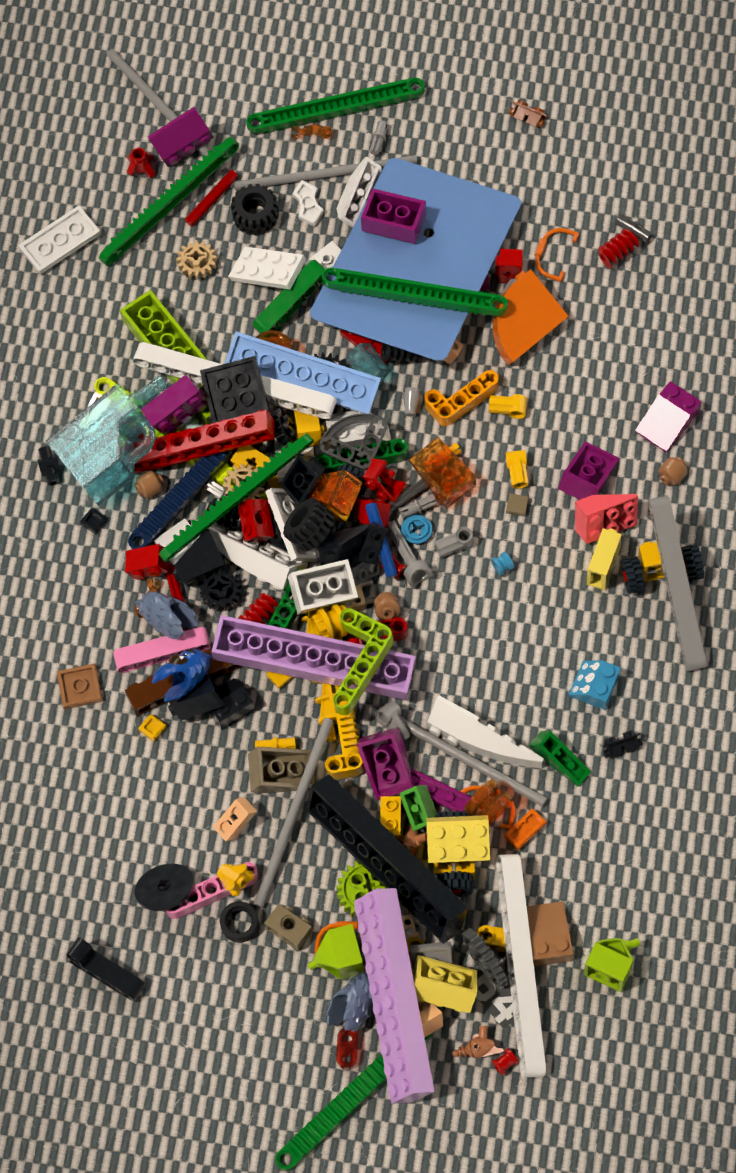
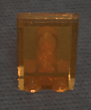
M439 437L409 459V462L427 487L446 509L476 487V476Z

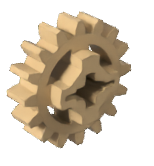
M195 240L194 244L188 242V247L182 245V251L177 252L178 258H176L178 269L179 271L182 270L183 276L188 274L189 279L196 276V280H199L201 275L203 278H206V273L212 274V269H216L215 262H217V256H215V249L212 250L210 244L205 246V241H202L201 244H198L197 240Z
M241 464L239 469L233 466V472L228 470L227 475L229 477H224L225 484H223V489L226 490L225 496H227L229 490L233 492L231 488L232 481L234 485L239 487V482H245V477H251V472H257V468L251 470L250 464L247 468H244V465ZM265 483L242 502L254 498L261 499L259 493H264V488L262 487L265 486Z

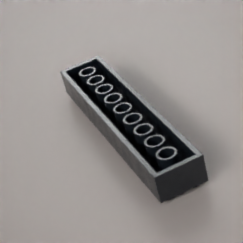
M330 774L311 785L306 811L386 889L396 888L398 900L443 944L461 932L468 910L464 901L453 894L448 886H445L433 872L428 870L420 859H417L406 846L402 845L393 833L389 832L378 819H375L368 812L367 808L362 806Z

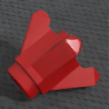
M142 148L133 149L126 157L130 161L127 173L130 176L136 173H145L147 177L153 178L156 173L149 162H152L155 155Z

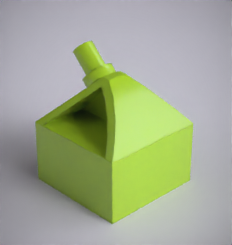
M353 924L327 931L315 957L308 963L310 970L322 967L340 980L364 973L363 961Z
M611 938L595 942L585 963L584 976L618 992H622L632 971L633 958L630 951L632 948L641 946L639 939L636 938L628 941L627 939Z

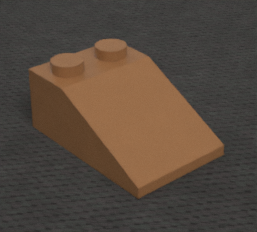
M563 901L527 906L534 967L573 961L571 938Z

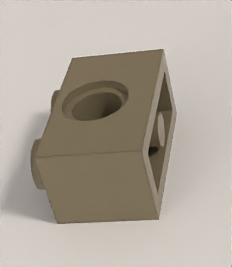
M278 904L264 922L265 929L299 951L313 932L312 926H310L311 923L304 917L299 918L294 915L295 912L287 905L283 907ZM289 922L295 924L294 928L290 930L284 928L285 924Z

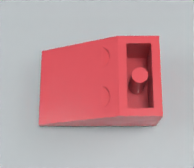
M591 495L575 501V531L588 544L599 540L603 528L620 532L637 525L638 495Z

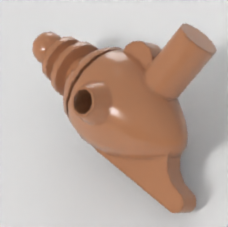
M408 822L400 843L415 855L421 846L420 842L427 841V833L418 834V831H413L410 822Z
M479 1026V1034H474L472 1039L468 1041L467 1046L462 1045V1048L458 1047V1050H454L452 1054L454 1057L459 1055L460 1057H463V1055L468 1057L469 1055L472 1058H483L503 1053L504 1049L497 1048L495 1042L487 1038L488 1026Z

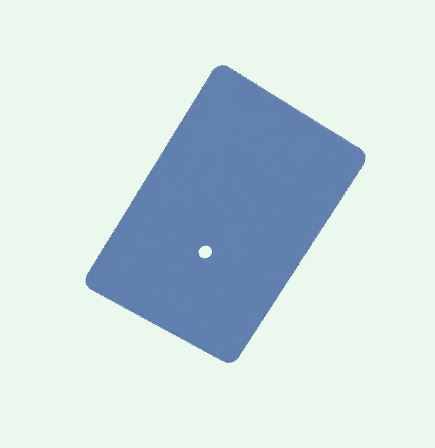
M392 158L386 162L373 189L426 201L427 214L416 244L362 231L361 216L366 206L365 203L332 268L479 292L521 206V200L517 196L405 160ZM426 229H432L434 235L432 237H425L423 232ZM329 275L327 280L334 281L337 277ZM324 285L310 310V316L316 321L436 361H442L447 358L468 315L466 311L460 312L457 309L452 311L451 308L445 310L443 307L438 309L436 306H423L421 303L415 305L414 302L408 304L406 301L402 303L399 300L393 301L390 298L386 300L384 297L378 299L377 296L372 298L370 295H356L354 292L351 294L347 291L342 293L340 290L330 289Z

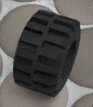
M248 184L247 188L241 187V191L237 190L235 196L232 197V217L240 231H246L248 235L251 233L258 235L260 232L262 234L266 233L265 230L270 231L272 225H276V219L279 217L277 198L273 195L271 189L267 190V186L263 185V187H260V184L255 186ZM251 206H261L264 208L261 212L255 214L246 211Z
M306 499L289 515L284 526L283 535L300 550L306 552L312 550L329 534L334 524V513L317 499Z

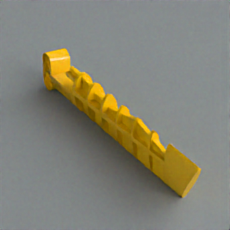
M329 607L324 608L325 612L330 611ZM316 610L308 612V616L301 618V621H307V633L314 635L311 617L316 614ZM338 633L334 634V639L343 641ZM322 683V695L315 699L316 704H321L318 724L322 725L324 718L334 721L326 740L329 743L336 740L334 725L338 724L342 748L341 755L331 756L326 760L325 768L327 775L330 774L336 780L359 776L364 771V764L356 745L359 736L356 735L358 730L355 728L357 723L354 722L356 719L355 710L353 709L348 715L338 714L333 703V697L340 686ZM341 701V702L339 703V705H340V706H344V705H346L348 702H347V701ZM353 762L359 763V765L356 767L350 766V764ZM334 765L339 766L337 770H331L330 768Z

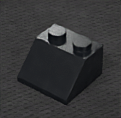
M298 454L281 481L280 486L298 506L309 497L325 468L316 457Z
M233 678L218 687L224 705L209 711V713L222 731L255 711V707L245 688Z

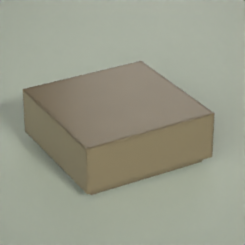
M509 493L506 514L525 517L529 497Z

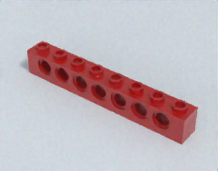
M260 410L255 413L224 419L220 422L205 424L160 437H153L141 442H134L133 444L125 445V466L132 474H137L275 439L274 419L267 410Z

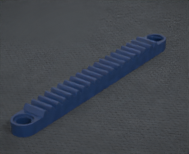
M238 448L200 457V460L190 467V471L186 472L185 476L180 478L179 482L174 485V488L169 490L164 499L159 501V504L154 507L153 511H150L148 516L144 517L143 522L138 524V527L128 538L130 548L136 549L150 546L232 457ZM136 538L144 540L141 546H134L133 541Z

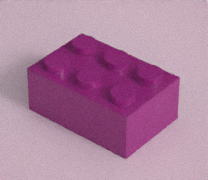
M372 188L361 216V229L364 232L416 244L427 214L426 201Z
M184 375L141 408V411L154 429L163 435H168L169 433H174L181 424L190 421L194 414L203 411L207 407L208 402L201 386L188 375Z

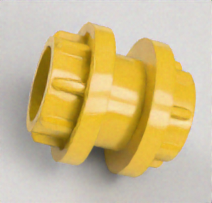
M332 604L328 612H325L323 608L317 609L316 614L311 617V625L315 635L333 639L336 633L340 637L347 636L348 632L343 630L339 616L342 610L346 609V606ZM348 618L345 622H352V619Z

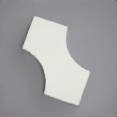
M301 180L292 193V197L301 206L298 216L299 220L315 227L324 214L323 208L315 200L318 189Z

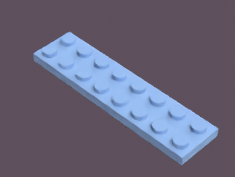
M237 331L235 332L225 364L256 356L262 376L329 394L336 398V405L370 414L381 378Z

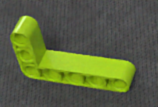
M351 608L342 610L339 615L342 628L367 643L333 697L335 709L340 715H348L352 712L394 642L392 631L388 626ZM348 618L354 619L352 622H345ZM364 627H371L368 631H362ZM383 635L388 636L385 640L379 639ZM371 652H378L376 656L369 655ZM362 668H368L364 673L359 672ZM353 684L358 685L355 689H349ZM341 701H347V702H348V703H347L346 705H344V706H340V705H339V703H340Z

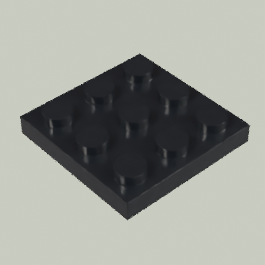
M256 356L200 370L213 423L240 415L255 413L260 410H267L270 413Z

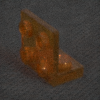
M346 470L326 473L319 479L317 488L311 498L317 499L325 507H331L342 516H348L362 482Z

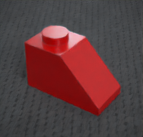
M366 497L356 498L353 509L360 523H370L365 505L376 503L383 527H388L391 503Z

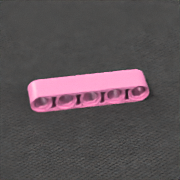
M197 627L184 631V634L179 635L180 638L178 639L164 636L119 648L113 652L117 671L125 673L167 662L174 654L179 655L187 648L200 651L210 649L211 644L207 629L205 627Z
M246 862V867L248 871L254 872V879L248 882L243 889L254 885L258 881L257 867L251 862ZM216 875L194 885V889L189 897L197 896V901L189 902L188 897L179 904V908L176 911L167 909L166 913L171 919H179L232 894L230 891H226L223 882ZM211 887L217 889L213 894L207 893V890Z

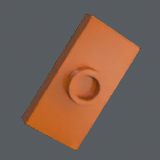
M532 808L504 834V838L518 851L547 824V821Z

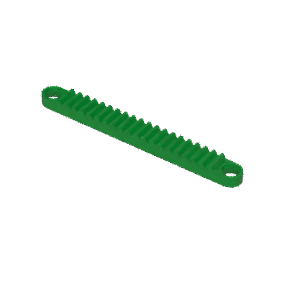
M417 77L253 113L247 117V129L254 134L267 131L272 133L273 130L279 131L281 128L285 130L287 127L293 128L294 125L300 126L303 123L307 125L309 122L315 123L316 120L319 122L323 119L329 120L330 117L336 118L338 115L343 117L344 114L350 115L352 112L356 114L358 111L364 112L365 109L371 110L374 107L376 109L380 106L386 107L387 104L390 106L394 103L400 104L401 101L407 102L410 99L421 97L425 92L424 82ZM417 84L421 88L414 91L411 89V86ZM258 120L261 124L254 127L251 125V122Z
M229 137L219 146H213V151L208 150V156L203 155L202 161L197 160V166L192 165V170L187 169V175L182 174L181 180L176 179L175 185L170 184V190L165 189V194H159L160 199L155 198L154 204H148L149 209L144 208L143 214L138 213V219L133 218L132 224L127 223V229L122 228V233H116L117 238H111V243L100 253L99 260L106 266L113 264L233 156L239 148V143L234 138Z
M327 268L322 273L323 285L330 289L340 290L342 293L345 291L349 294L354 292L356 295H370L372 298L374 296H377L378 299L384 297L386 300L390 298L393 301L399 300L402 303L406 301L408 304L414 302L415 305L421 303L423 306H436L438 309L441 307L445 310L451 308L452 311L457 309L460 312L466 311L468 314L473 312L475 315L481 313L482 316L486 314L502 316L508 310L507 299L496 294L339 268ZM329 275L337 277L334 281L326 279ZM495 303H502L504 306L497 309L493 305Z
M306 433L294 443L288 442L286 448L282 447L280 453H275V458L269 457V463L264 461L263 467L258 466L257 472L252 471L251 477L246 476L245 482L240 481L239 487H233V492L229 490L227 497L223 495L221 501H215V506H209V511H203V516L198 515L197 521L192 520L191 526L186 525L185 531L179 530V536L174 534L173 541L163 548L158 555L164 562L173 558L206 529L210 528L295 459L298 454L306 450L314 442L311 436Z
M433 1033L425 1037V1043L431 1039ZM382 1054L372 1064L368 1065L354 1081L350 1082L335 1099H332L317 1116H314L299 1133L295 1134L278 1151L275 1161L281 1171L287 1172L294 1169L387 1081ZM283 1155H290L292 1158V1162L287 1166L280 1163V1158Z

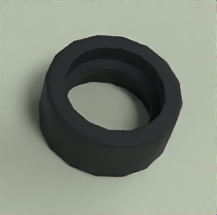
M237 901L230 903L223 909L220 915L219 922L222 933L232 942L242 943L249 941L258 931L259 920L257 912L246 902ZM244 911L251 917V926L246 932L234 933L229 929L227 921L233 912Z

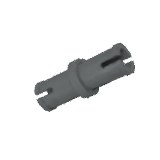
M620 214L616 219V225L631 231L645 243L651 239L653 233L640 226V223L637 221L634 222L623 214Z

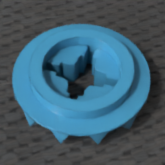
M413 515L404 520L401 532L408 543L418 545L422 542L425 543L431 537L432 525L426 517ZM413 525H414L417 529L422 528V529H420V535L417 534L416 532L412 533V532H413Z

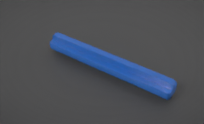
M376 503L365 505L370 524L376 522L380 527H383ZM385 536L379 555L386 577L391 578L397 575V571Z

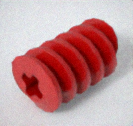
M623 229L621 233L612 237L609 242H605L604 246L598 248L599 257L607 268H611L610 261L616 264V257L622 260V253L625 256L629 255L627 249L633 252L635 250L633 245L638 248L639 241L631 231Z
M261 593L259 599L256 598L254 604L249 605V610H245L238 619L265 624L263 618L270 620L271 617L268 613L274 614V607L277 608L278 603L269 595Z

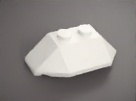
M368 157L362 160L349 177L336 208L339 219L352 228L382 172L381 166Z
M348 411L332 414L331 418L325 419L322 424L324 426V434L338 420L349 415L360 414V412ZM379 421L377 424H373L376 426L374 435L378 438L381 437V435H377L379 429L384 428L382 422ZM356 423L346 426L332 438L354 447L360 446L370 423ZM388 425L382 442L391 440ZM369 438L367 439L365 444L367 445L377 442L375 439ZM330 441L323 443L327 451L329 448L336 451L341 446L337 444L336 448L332 447ZM319 445L314 446L316 457L322 453Z

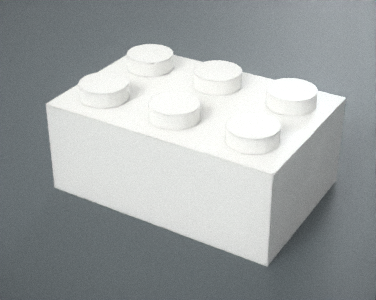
M348 559L291 572L288 576L297 614L315 611L320 608H328L332 604L341 605L353 602L358 598Z

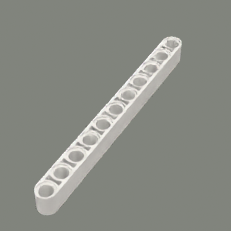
M145 342L139 343L133 358V362L137 366L178 378L188 375L195 382L202 385L200 370L222 365ZM261 375L269 404L322 419L331 418L337 402L335 397Z
M518 854L497 855L496 872L520 1073L523 1078L544 1077L546 1074V1063L521 858Z

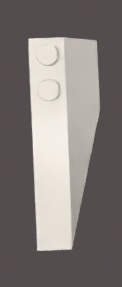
M215 523L208 528L218 550L247 572L255 575L259 581L272 584L275 589L284 590L288 588L290 584L288 576L290 573L306 569L309 562L291 561L286 551L274 545L266 547L261 545V542H244L243 533L232 530L226 531L227 527Z
M441 696L437 697L427 721V729L431 734L445 738L453 746L458 745L471 752L497 761L541 769L544 766V758L523 745L516 746L515 741L506 734L499 735L495 727L490 724L487 726L483 725L478 721L479 717Z

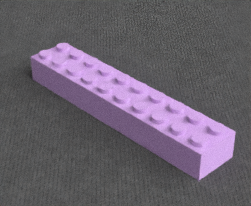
M221 615L212 648V660L340 686L365 645ZM389 650L364 692L407 700L416 656ZM374 651L371 652L369 655L376 656L378 652ZM362 668L359 672L364 673L368 668ZM353 684L349 688L355 689L358 685Z
M374 889L355 900L354 909L357 914L358 931L362 941V952L364 953L369 991L373 1001V1012L376 1018L377 1033L381 1045L380 1051L384 1061L388 1094L391 1104L410 1103L435 1091L397 889Z

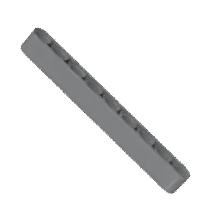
M668 495L648 499L649 511L685 669L688 672L706 668L705 653L670 498Z

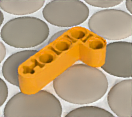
M487 370L448 399L438 390H429L425 394V408L441 426H449L498 390V374L493 370ZM477 391V392H479V393H478V394H472L471 392ZM430 400H437V402H435V403H431V402H429V401H430ZM458 402H463L464 404H463V405H457L456 403H458ZM443 413H448L449 415H448V416H442L441 414H443Z

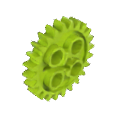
M354 861V867L347 866L348 872H341L343 878H338V884L340 885H336V890L338 891L337 899H341L339 901L340 906H344V912L351 910V917L356 915L354 901L369 893L365 874L369 877L371 891L374 889H386L379 881L373 880L375 877L362 864L359 865L356 861ZM354 881H361L362 883L359 884V885H356V884H354L353 882H354Z

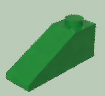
M550 730L540 731L528 745L536 754L544 758L547 764L577 787L591 773Z

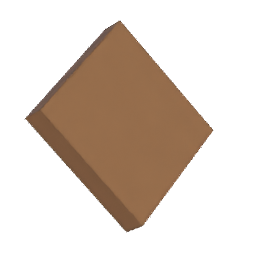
M95 663L57 671L64 710L103 702Z

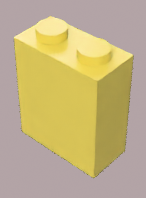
M602 529L587 570L586 585L605 591L620 551L622 534H619L616 530Z

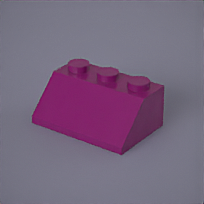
M192 107L149 135L148 138L167 167L177 164L186 155L194 153L200 146L208 144L214 136L196 108Z

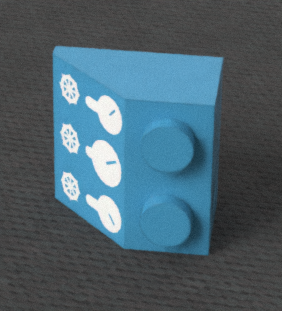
M603 660L583 661L568 696L606 710L620 677L621 667Z

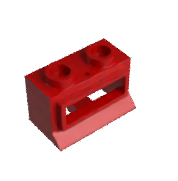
M371 458V465L363 475V478L366 480L365 485L369 489L375 490L377 493L376 497L380 501L395 502L406 486V483L393 479L395 472L384 468L387 464L385 460ZM378 477L385 483L386 488L377 480Z

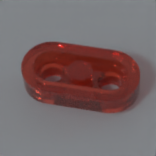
M342 1028L337 1035L336 1061L340 1068L349 1070L357 1063L358 1033L357 1031L352 1032V1029L345 1030V1028ZM346 1036H350L352 1040L350 1042H346L344 1038ZM346 1056L351 1058L347 1063L343 1061V1058Z

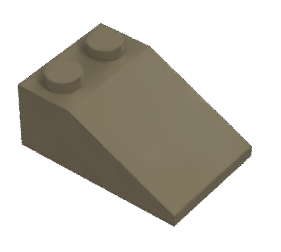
M256 747L248 753L250 791L256 793L297 791L312 750ZM314 775L312 777L308 790H310L311 785L315 783Z

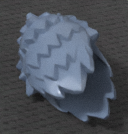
M156 591L142 594V599L135 602L138 605L139 614L157 632H160L165 637L178 639L180 638L179 635L184 634L182 627L190 630L199 625L195 618L196 614L186 603Z
M359 973L354 977L352 976L348 984L332 998L326 1013L328 1015V1026L333 1024L337 1026L345 1021V1030L352 1029V1032L359 1030L365 1024L368 1017L371 1016L373 1001L369 991L367 973Z

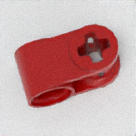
M396 617L378 621L391 629L394 642L404 640L408 636L407 623L403 618ZM398 626L403 627L402 631H395L394 629ZM383 635L379 639L385 640L388 636Z

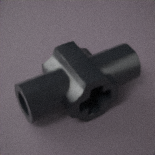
M50 446L41 447L38 449L40 459L37 460L41 475L46 477L47 485H56L60 482L58 472H61L57 457L52 455Z

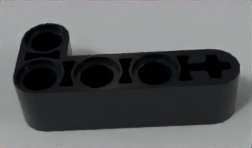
M77 937L66 953L68 961L75 967L135 1002L146 985L137 976L94 951L93 947L82 938Z

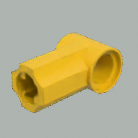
M514 394L511 397L490 395L489 413L509 414L510 417L515 419H522L526 416V396L521 394Z
M525 450L506 452L507 469L510 472L512 488L523 489L528 486Z

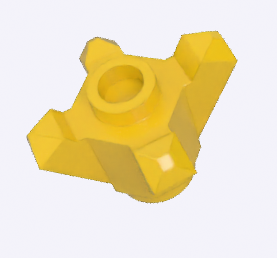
M225 863L218 869L217 877L223 882L226 891H230L232 896H239L247 883L254 879V874L252 871L247 870L246 863L237 865Z

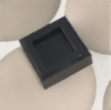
M91 507L80 521V525L96 535L106 523L107 517Z

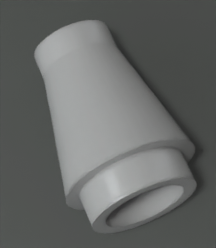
M407 387L405 392H403L406 416H416L422 396L418 388Z

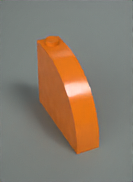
M531 269L526 273L523 270L516 275V281L502 294L508 301L507 312L502 316H493L495 344L507 365L513 363L568 317L567 313ZM497 303L496 308L500 309L504 305L502 303Z

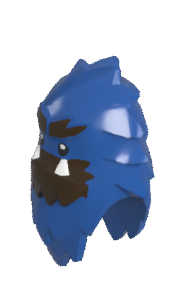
M187 648L179 655L174 654L166 664L160 666L153 675L152 683L154 684L159 680L162 681L169 675H172L174 680L171 688L164 695V701L180 699L190 692L207 674L211 663L210 658L212 657L200 650Z

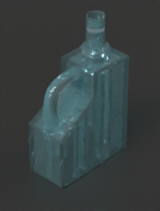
M160 375L139 391L134 390L130 395H127L117 383L46 440L47 444L98 506L135 478L134 464L144 457L154 445L156 432L143 415L141 408L169 387ZM141 433H144L143 442L134 449V439Z

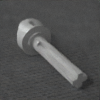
M389 521L388 527L385 528H388V534L407 565L404 576L410 587L415 588L421 581L433 577L434 574L425 560L417 561L396 522Z

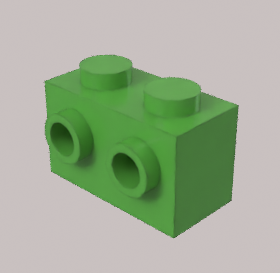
M427 785L414 786L399 793L413 831L427 829L426 818H434L437 814Z

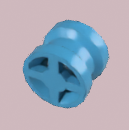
M505 551L498 558L494 557L491 559L495 571L500 576L506 570L514 568L510 556Z

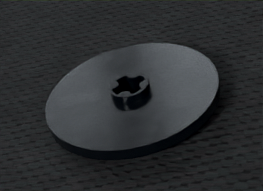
M174 863L163 864L143 874L135 886L134 893L137 902L143 908L152 911H162L176 907L184 902L192 893L195 881L192 872L187 867Z

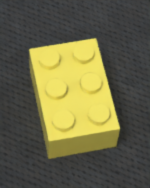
M488 815L426 818L428 863L490 860Z
M417 955L412 969L417 1001L432 1003L438 1007H448L458 1012L470 1013L477 995V970Z

